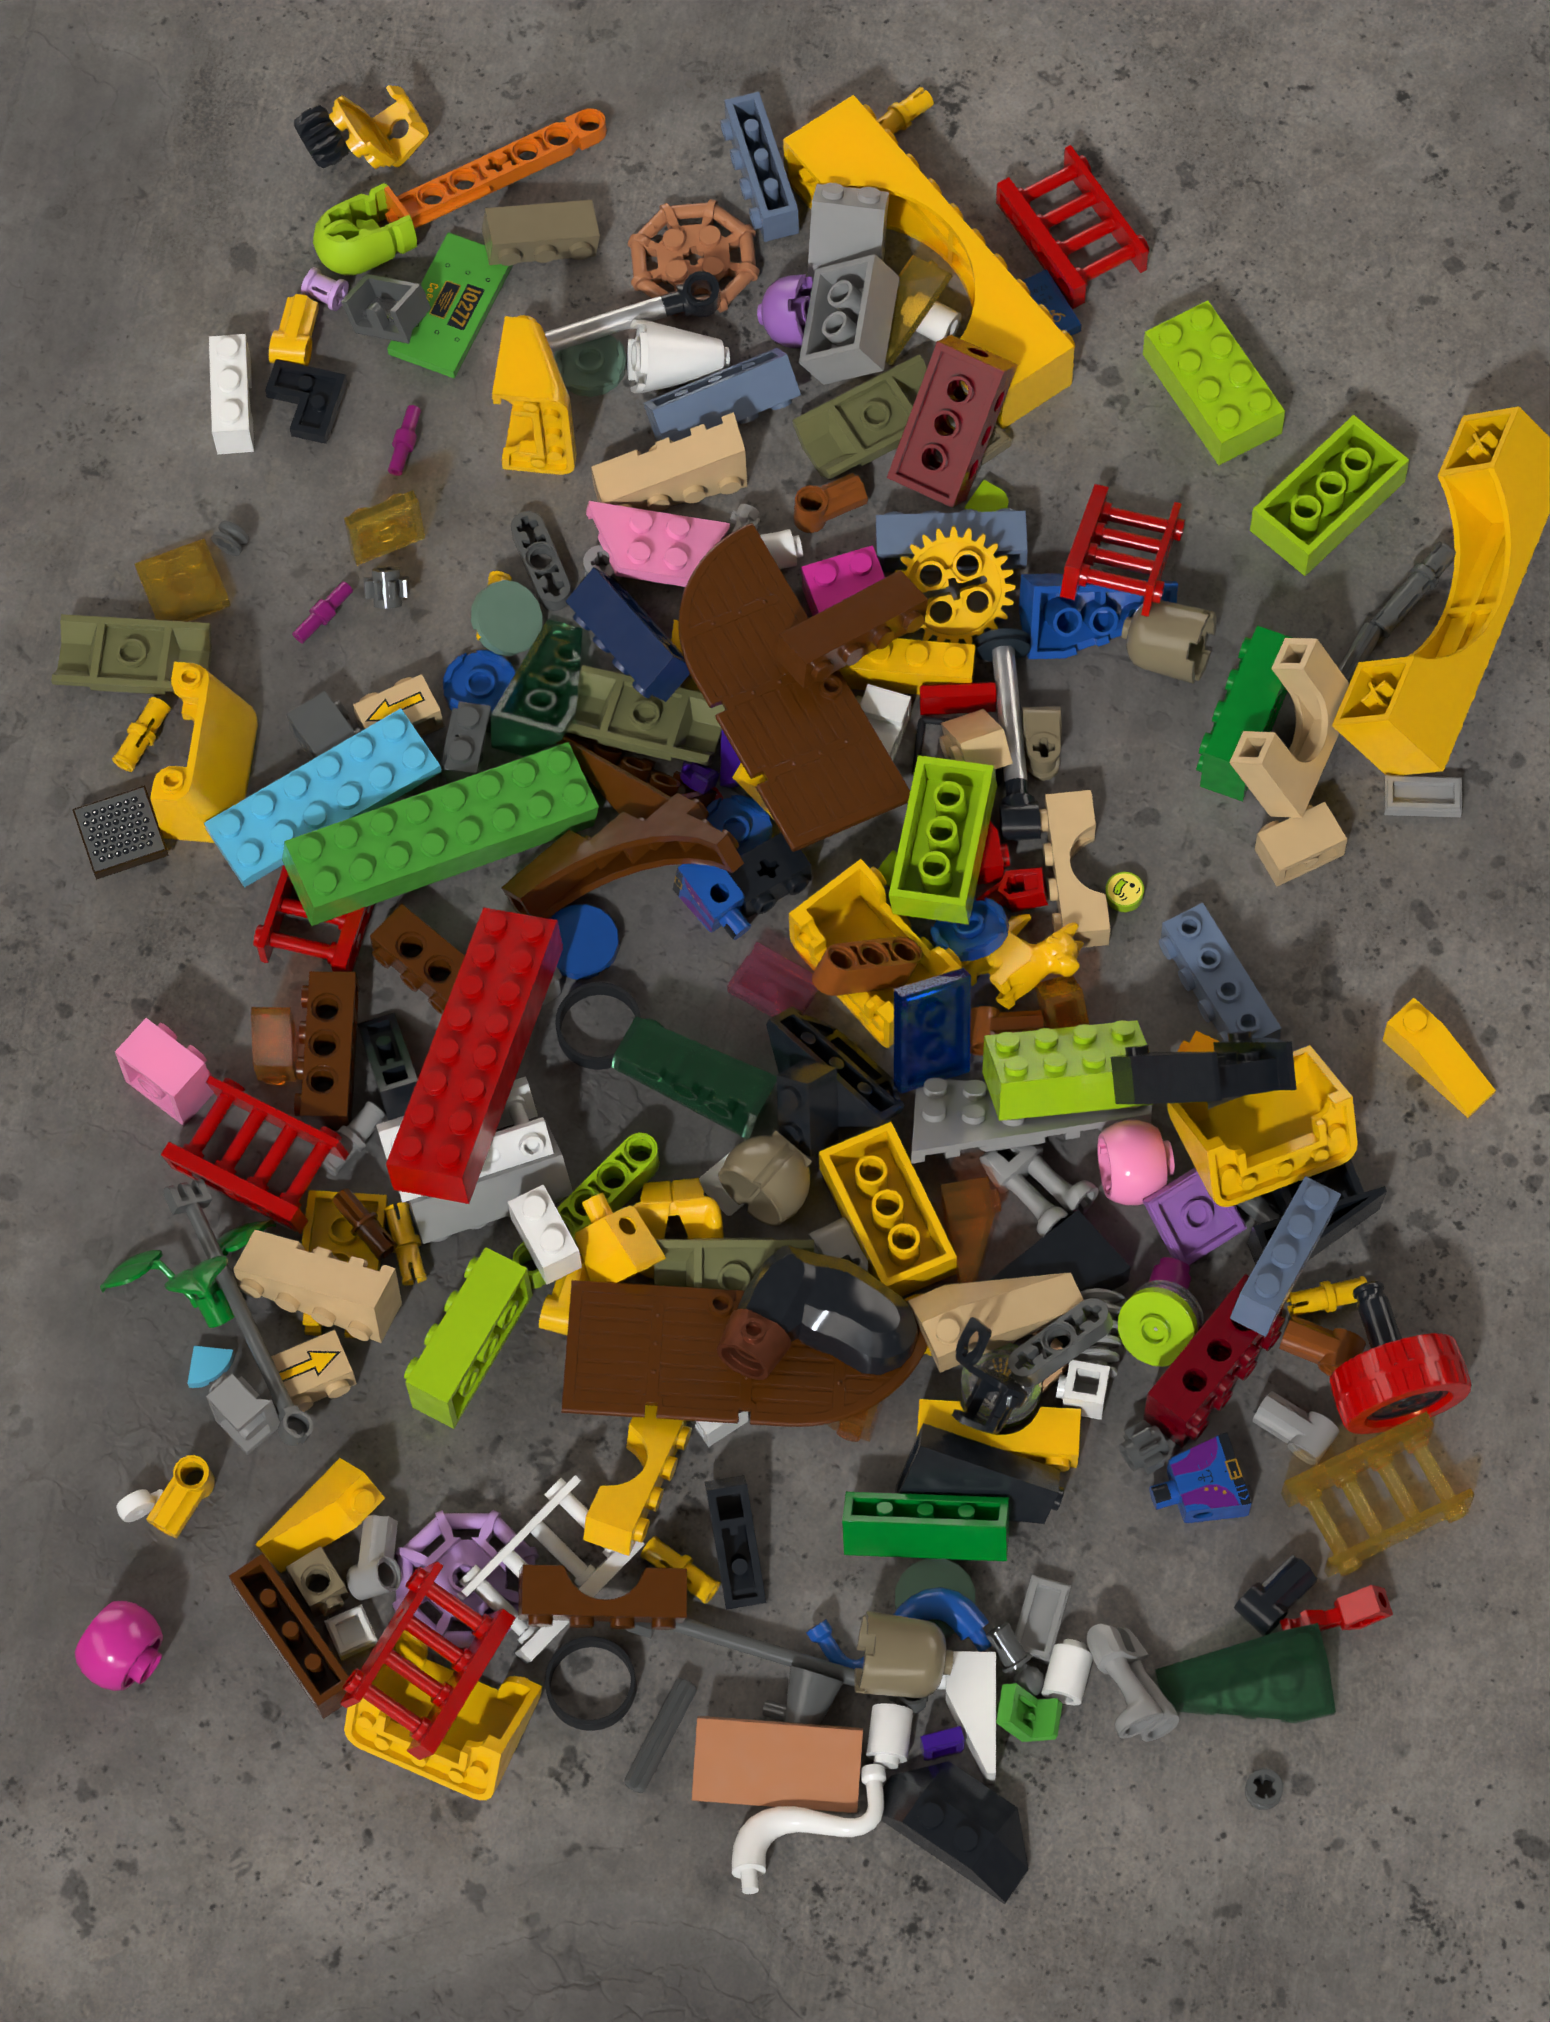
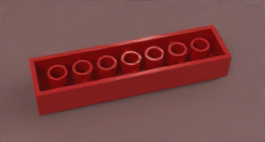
M483 907L386 1162L393 1190L465 1204L470 1203L563 950L557 920Z

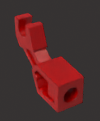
M1040 867L1005 871L1002 880L977 898L976 901H985V898L993 899L1002 907L1006 906L1011 912L1047 906V888L1043 869ZM1025 887V891L1012 892L1013 889Z
M1369 1585L1337 1598L1334 1602V1609L1326 1611L1305 1610L1300 1612L1301 1617L1296 1619L1285 1618L1280 1620V1624L1285 1637L1301 1638L1315 1632L1341 1626L1342 1630L1362 1629L1392 1616L1393 1613L1385 1588Z

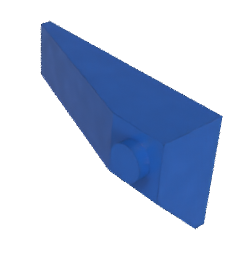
M1021 574L1019 615L1022 630L1030 636L1028 643L1031 646V650L1027 654V658H1068L1076 655L1079 650L1094 645L1099 647L1110 643L1109 640L1122 636V628L1126 618H1133L1135 611L1143 604L1144 596L1087 584L1086 587L1079 586L1075 600L1060 597L1063 574ZM1165 581L1161 600L1177 603L1178 583L1176 581Z

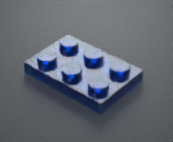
M964 968L894 989V1086L901 1094L924 1087L925 1081L930 1078L946 1080L970 1072L971 975Z

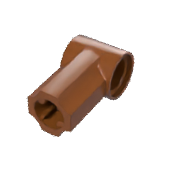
M851 473L821 487L813 485L804 486L798 490L795 496L793 517L795 526L805 533H815L823 529L826 521L867 504L868 496L863 482L858 475L856 476L854 473ZM811 507V508H815V509H817V510H816V511H808V510H806L805 508Z
M981 1006L972 1008L965 1014L968 1051L978 1056H983L985 1035H995L1003 1032L1034 1031L1044 1028L1042 1010L1000 1012L995 1007Z
M1292 1315L1279 1349L1317 1364L1323 1373L1331 1376L1334 1370L1341 1364L1363 1353L1366 1341L1358 1334L1349 1330L1336 1328L1332 1331Z

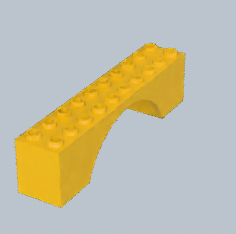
M852 95L783 139L784 168L790 186L810 209L812 208V199L817 184L838 183L843 187L858 189L874 187L879 191L889 192L887 229L917 239L934 250L952 267L965 287L972 307L971 318L960 339L1018 364L996 421L1002 429L1072 385L1075 343L1071 335L1066 330H1060L1055 325L1049 310L1043 304L1038 305L1034 301L1026 284L1018 278L1016 280L1012 276L1004 259L998 253L993 254L990 251L982 234L976 228L971 229L964 221L960 209L954 203L949 204L942 196L938 184L932 178L927 179L920 171L916 159L910 153H904L898 146L895 135L886 128L884 130L877 122L873 110L867 104L862 105ZM961 381V384H962V385L967 389V391H968L967 385H966L963 381Z
M1519 406L1464 415L1437 476L1449 505L1454 533V550L1456 552L1452 584L1444 611L1431 635L1417 650L1407 657L1358 662L1332 726L1385 775H1410L1444 771L1550 514V437Z

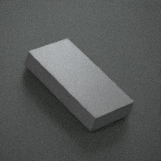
M1385 775L1384 815L1461 817L1462 777Z
M1036 1575L1031 1576L1015 1636L1025 1652H1030L1032 1655L1031 1661L1049 1665L1053 1646L1056 1644L1071 1591V1585Z

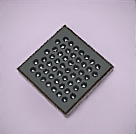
M145 785L72 809L96 880L169 856Z

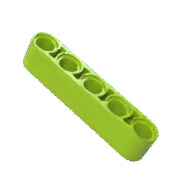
M640 1132L629 1136L557 1207L577 1247L575 1233L592 1224L588 1216H582L577 1213L579 1208L583 1206V1201L603 1192L614 1213L620 1210L643 1187L644 1183H647L656 1174L660 1161L657 1143L652 1136ZM640 1151L650 1154V1157L645 1161H636L631 1158L636 1152ZM613 1178L623 1181L620 1187L614 1189L604 1185L606 1181ZM524 1242L517 1247L512 1259L522 1266L527 1261L533 1260ZM538 1269L528 1271L531 1289L540 1288L546 1284Z

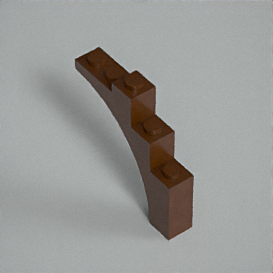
M677 793L646 820L642 817L637 819L623 811L592 838L588 835L582 837L568 830L501 888L517 913L548 919L561 908L584 894L615 879L642 870L666 865L699 864L715 866L733 873L744 862L736 850L739 848V844L735 837L725 829L720 831L714 828L707 820L709 812L706 807L695 798L690 800Z

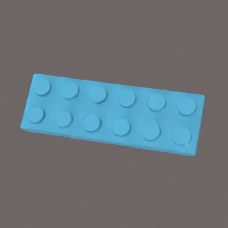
M400 708L204 822V826L245 888L284 865L282 861L284 841L381 808L441 773V766Z

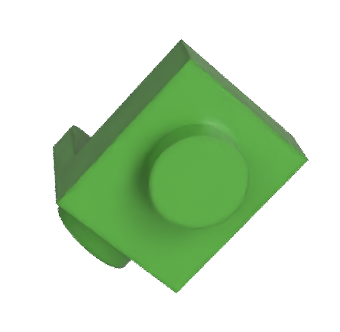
M1017 1683L1002 1684L1000 1701L996 1709V1723L1021 1742L1055 1740L1058 1736L1063 1703L1057 1698L1037 1699Z

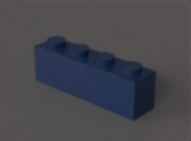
M593 567L566 600V603L575 612L573 619L587 631L591 630L595 634L592 638L593 642L603 651L611 653L615 657L612 660L614 666L625 675L632 676L634 679L632 686L641 695L648 699L653 695L667 702L690 674L683 654L615 578Z

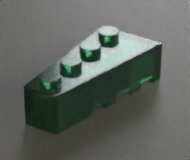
M638 1016L634 1018L618 1046L611 1064V1068L745 1139L750 1138L771 1101L777 1084V1076L670 1031L653 1019H642Z

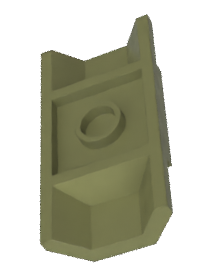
M920 354L792 420L801 447L820 476L831 479L858 464L863 466L898 448L927 370L924 359Z
M61 614L60 655L58 668L52 674L51 682L52 685L85 686L96 691L166 695V691L174 692L171 685L174 661L195 663L201 665L209 672L212 655L211 624Z
M582 665L577 694L568 719L562 723V732L596 739L598 744L669 761L673 757L707 766L713 762L722 730L715 715L725 711L722 704L709 708L701 692L678 687L667 702L653 695L648 699L632 686L634 682L632 676Z
M655 1239L666 1259L654 1265V1285L745 1291L747 1285L764 1262L782 1246L789 1245L814 1253V1239Z

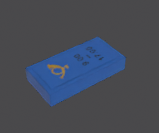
M1047 269L1022 280L1028 287L1030 296L1038 305L1043 304L1049 310L1053 322L1060 330H1066L1071 336L1081 332L1082 324Z

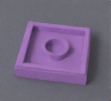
M1195 1167L1142 1200L1171 1257L1181 1260L1188 1265L1247 1229L1235 1205L1221 1207L1213 1201Z

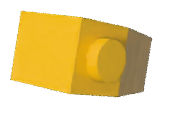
M1415 998L1410 1000L1387 1022L1383 1042L1467 1118L1495 1094L1496 1090L1444 1024Z
M339 1458L255 1545L274 1568L282 1573L288 1565L321 1546L323 1548L357 1528L385 1497L363 1471Z

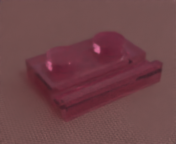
M758 942L727 985V992L771 1017L791 1006L801 1010L803 1015L813 1001L818 989L813 985L812 973Z

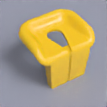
M699 1178L673 1180L672 1182L644 1183L640 1197L641 1202L634 1204L633 1207L637 1210L654 1239H664L668 1216L680 1215L688 1239L724 1238L720 1207L713 1198L704 1196ZM654 1265L640 1272V1274L654 1279Z

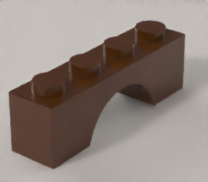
M523 1564L519 1570L518 1620H528V1626L551 1627L553 1626V1620L569 1621V1627L592 1628L594 1627V1621L610 1622V1628L633 1629L635 1628V1622L651 1623V1629L674 1630L676 1629V1623H683L687 1618V1569L645 1568L638 1583L630 1592L615 1599L605 1600L590 1597L575 1587L564 1565Z

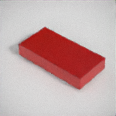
M996 683L921 685L919 699L920 715L972 713L984 709L986 712H996Z

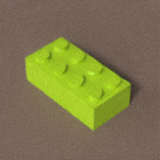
M1208 300L1145 331L1143 356L1218 465L1282 434L1285 410Z
M1352 415L1253 508L1250 531L1301 574L1306 576L1405 482L1409 459L1355 415Z
M918 755L889 891L893 914L969 925L997 788L994 765Z
M1121 1020L1114 1023L1094 1025L1081 1024L1074 1027L1054 1029L1042 1028L1034 1031L1014 1033L1003 1032L984 1036L982 1073L999 1121L1153 1105L1115 1103L1111 1057L1126 1055L1125 1047L1147 1045L1138 1020Z
M487 1247L484 1248L479 1258L474 1256L469 1262L464 1273V1278H466L464 1284L459 1291L454 1290L450 1294L444 1307L445 1316L439 1325L434 1323L431 1326L424 1340L426 1347L420 1358L414 1357L410 1361L404 1374L412 1408L453 1429L456 1427L533 1296L528 1269Z

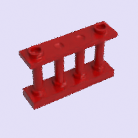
M1071 145L1065 147L1063 169L1025 189L1022 187L1017 188L1010 177L997 183L996 204L1042 268L1048 270L1072 309L1085 303L1088 281L1124 262L1131 260L1140 273L1147 270L1148 254L1150 253L1147 241L1141 234L1136 235L1093 176L1088 160L1083 155L1079 156ZM1073 180L1083 194L1043 216L1040 213L1036 215L1030 206L1031 201ZM1091 206L1102 220L1063 242L1060 240L1055 241L1049 233V228ZM1110 233L1121 246L1120 249L1082 269L1080 267L1075 268L1068 259V255Z
M1094 484L1065 564L1060 597L1075 600L1079 586L1086 587L1087 584L1144 596L1141 615L1149 617L1152 604H1160L1165 581H1161L1173 542L1174 540L1181 541L1186 521V519L1179 518L1182 503L1174 502L1168 520L1112 507L1113 503L1107 502L1109 487ZM1113 522L1164 535L1162 540L1106 528L1105 525ZM1104 542L1157 554L1154 561L1098 548V545ZM1094 563L1150 576L1147 582L1091 569V566H1094Z
M283 865L264 925L259 924L254 935L253 945L257 947L261 962L269 963L273 948L275 947L326 959L327 963L331 964L333 972H353L374 904L325 921V923L338 925V929L341 930L338 942L333 941L331 945L279 933L285 913L308 918L301 902L290 899L294 886Z
M209 1076L206 1083L218 1098L190 1143H184L181 1148L168 1142L161 1156L172 1169L194 1180L202 1179L207 1187L301 1234L309 1220L300 1210L301 1203L299 1201L329 1153L343 1160L347 1159L349 1153L341 1143L342 1137L325 1126L318 1130L244 1093L245 1088L230 1078H225L222 1082ZM233 1104L249 1112V1116L221 1161L216 1160L212 1164L204 1160L205 1155L202 1152L230 1106ZM265 1120L281 1128L282 1131L253 1177L249 1176L247 1180L236 1176L237 1171L234 1168L263 1121ZM296 1136L315 1145L286 1194L281 1193L277 1197L267 1192L269 1190L267 1186L269 1180Z
M438 1561L424 1568L418 1567L412 1573L405 1586L409 1589L407 1595L360 1670L356 1668L347 1678L343 1685L346 1694L340 1702L343 1707L348 1708L361 1702L362 1698H364L408 1729L413 1740L406 1751L418 1760L434 1755L516 1619L515 1616L503 1608L489 1615L485 1613L482 1616L435 1583V1579L443 1568V1565ZM425 1596L472 1629L471 1634L475 1638L468 1649L466 1647L460 1649L414 1616ZM404 1630L452 1663L451 1668L455 1671L448 1682H438L393 1650ZM383 1664L431 1697L430 1702L434 1706L427 1717H418L372 1684Z

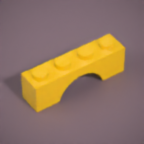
M919 1399L917 1436L922 1424L925 1423L1060 1469V1472H1065L1070 1467L1077 1468L1081 1409L1040 1407L1035 1418L1025 1428L1011 1434L996 1435L982 1432L958 1422L952 1416L954 1409L963 1411L960 1401Z
M645 1405V1418L632 1417L629 1423L626 1448L639 1459L643 1470L626 1483L599 1487L586 1515L584 1541L627 1556L630 1555L636 1541L640 1543L644 1541L650 1520L646 1518L650 1510L654 1512L658 1510L664 1493V1489L661 1488L664 1479L671 1481L678 1463V1458L675 1455L678 1449L684 1451L689 1442L692 1428L686 1426V1420L657 1419V1406Z

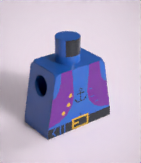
M682 864L677 868L673 891L709 932L712 933L722 926L730 937L736 940L751 928V924L740 912L745 896L726 870L715 866Z
M1227 1432L1168 1460L1167 1465L1169 1481L1149 1486L1155 1509L1158 1510L1178 1504L1184 1523L1245 1517L1249 1515L1252 1504Z

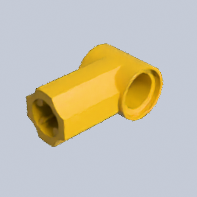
M295 294V296L287 298L279 330H274L269 345L270 363H275L277 359L309 366L313 343L311 336L319 311L318 302L301 294Z
M580 1256L582 1268L556 1280L552 1294L546 1296L539 1318L540 1329L567 1336L571 1281H590L582 1256Z
M187 1455L176 1463L171 1481L146 1518L148 1523L168 1536L176 1539L179 1537L202 1499L208 1497L214 1489L215 1477L207 1462L199 1456ZM194 1470L204 1472L203 1478L199 1483L195 1485L185 1484L186 1476Z

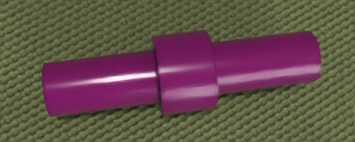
M407 406L401 428L395 432L392 442L394 451L388 467V472L392 475H402L408 453L414 449L417 440L415 430L421 414V409L417 406Z
M342 581L325 600L319 599L309 610L310 615L292 633L294 638L303 644L321 624L326 626L336 615L335 610L353 592L351 586Z

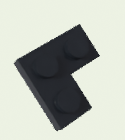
M276 359L265 389L266 397L298 404L290 426L292 437L327 444L347 384L346 374Z

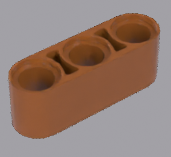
M905 936L837 943L830 945L826 949L812 973L811 979L813 985L820 992L830 996L900 988L908 982L923 953L921 947L914 940Z

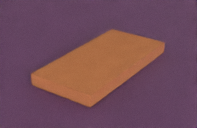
M698 1716L692 1801L769 1807L797 1806L811 1810L857 1813L863 1728Z

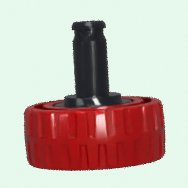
M1379 1281L1361 1284L1354 1289L1352 1294L1354 1299H1357V1309L1371 1349L1358 1354L1337 1367L1331 1374L1329 1382L1342 1423L1349 1432L1355 1434L1386 1432L1434 1417L1463 1401L1471 1392L1472 1387L1463 1355L1457 1341L1452 1336L1443 1333H1430L1406 1338L1401 1337L1389 1299L1383 1292L1384 1285Z

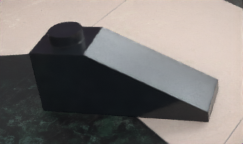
M391 1013L357 1024L388 1121L405 1115L418 1080L395 1013Z
M745 1476L705 1481L726 1610L766 1603Z

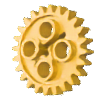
M952 526L950 535L944 537L940 528H936V540L931 541L927 535L923 534L924 546L922 548L912 543L909 545L914 554L913 558L901 556L900 560L907 566L906 570L901 571L922 593L948 587V580L951 578H955L957 583H964L981 576L987 578L985 583L961 588L959 590L960 596L953 597L951 592H945L928 598L925 623L920 627L925 630L923 640L928 641L932 635L937 636V642H944L945 639H950L951 643H958L959 639L964 638L966 644H972L973 635L977 634L979 636L985 633L984 629L987 627L991 630L998 629L994 621L996 617L1007 620L1008 615L1001 607L1002 605L1009 606L1014 603L1012 599L1005 596V592L1015 590L1014 584L1005 582V578L1013 574V569H1001V565L1008 558L1006 555L998 557L993 555L998 548L996 542L987 548L984 546L986 538L984 533L976 540L971 539V528H967L963 537L958 536L956 527ZM965 554L973 555L978 560V567L971 574H963L956 567L958 559ZM933 564L940 568L942 576L937 583L929 585L921 580L920 572L923 567ZM982 591L987 595L988 603L984 609L975 611L968 607L966 600L970 593ZM945 601L951 606L952 612L948 619L938 621L931 616L930 609L934 603Z

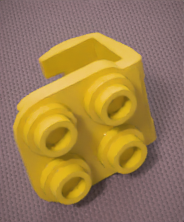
M388 85L386 87L391 97L397 102L373 118L364 109L343 95L334 101L333 112L329 114L330 119L339 130L343 132L347 129L349 131L350 138L345 142L351 152L358 158L364 155L365 159L374 169H378L380 166L383 168L385 166L400 167L429 135L425 122L404 89L399 86ZM400 120H406L409 124L407 134L402 138H392L390 140L389 136L393 133L394 125Z

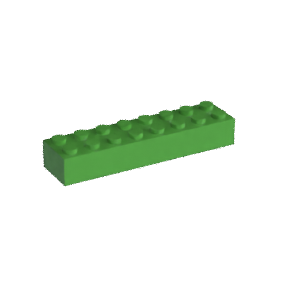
M569 742L286 840L284 841L282 861L311 926L363 907L559 839L568 830L576 833L593 827L599 806Z

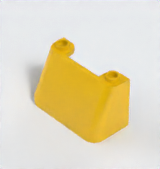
M527 315L517 317L505 316L492 390L493 404H501L502 399L512 404L506 446L503 448L502 467L505 470L557 475L569 474L574 471L577 456L571 401L545 332L533 317Z
M174 661L171 685L175 694L183 701L181 712L183 720L194 721L187 767L168 766L156 774L150 800L164 839L214 843L205 829L204 822L246 799L258 728L257 716L251 705L201 665Z
M1311 1045L1293 1051L1297 1090H1278L1244 1095L1209 1109L1207 1102L1167 1103L1170 1119L1208 1194L1217 1205L1221 1207L1237 1205L1303 1180L1305 1176L1311 1177L1340 1166L1354 1156L1358 1141L1353 1096Z
M406 1630L403 1631L393 1650L438 1682H448L454 1670L428 1660V1646ZM383 1664L372 1682L373 1685L420 1718L422 1716L427 1717L434 1706L430 1702L431 1697L385 1664ZM509 1676L505 1678L499 1690L478 1681L434 1755L418 1760L406 1751L413 1740L410 1737V1731L364 1698H362L361 1702L347 1708L344 1732L347 1739L363 1751L470 1798L487 1800L492 1797L539 1702L542 1686L522 1676Z

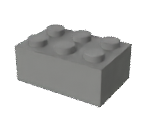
M876 254L815 269L799 364L823 385L884 371L899 276Z

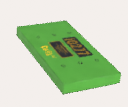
M448 232L421 283L431 309L412 330L410 344L391 340L387 347L388 355L455 379L513 265H489L485 245Z

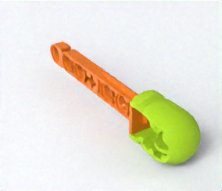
M587 108L564 118L565 122H556L397 197L390 187L383 183L372 188L369 195L361 193L327 210L317 221L313 237L316 253L327 268L342 275H357L371 270L393 259L396 252L404 254L416 248V228L572 156L578 148L582 151L601 142L607 132L604 114L597 109ZM588 122H594L599 125L597 129L592 131H586L581 128L582 125ZM556 137L568 139L563 145H553L550 143ZM527 151L537 154L536 157L530 160L520 159L519 155ZM462 181L474 183L471 188L465 190L455 187ZM429 196H439L442 198L437 204H427L424 202ZM386 219L389 224L380 228L377 223Z

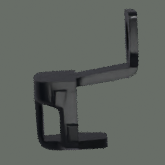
M971 1317L958 1340L956 1360L970 1373L979 1377L966 1401L964 1411L954 1409L952 1416L963 1425L985 1433L997 1434L1004 1427L1012 1410L1023 1405L1028 1393L1008 1376L984 1366L982 1368L976 1364L985 1351L992 1331L979 1319ZM977 1331V1345L971 1352H968L970 1338ZM1000 1391L1001 1393L988 1420L979 1417L977 1413L986 1395L989 1392Z

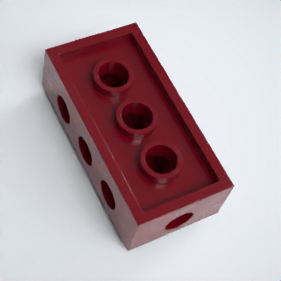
M953 335L937 341L887 478L952 508L967 500L1018 364ZM961 381L967 385L968 394L963 391ZM948 415L954 419L955 427L950 424ZM936 449L942 454L943 461L937 457Z
M1246 1273L1147 1393L1144 1420L1152 1426L1156 1425L1165 1436L1181 1448L1190 1438L1196 1441L1203 1434L1209 1424V1421L1206 1420L1214 1408L1218 1411L1224 1408L1233 1395V1391L1230 1389L1238 1378L1245 1381L1250 1376L1258 1363L1255 1358L1262 1349L1269 1351L1282 1334L1279 1329L1285 1320L1282 1317L1283 1307L1266 1337L1230 1319L1240 1292L1249 1278Z

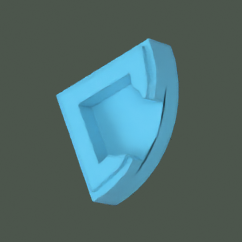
M194 1346L187 1383L189 1388L205 1387L224 1372H227L233 1363L234 1351L231 1349Z

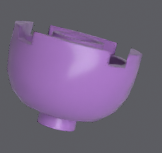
M806 274L779 278L768 287L763 296L762 303L758 305L757 316L759 323L764 325L767 334L773 341L784 347L801 348L813 285V278L811 276L805 277Z

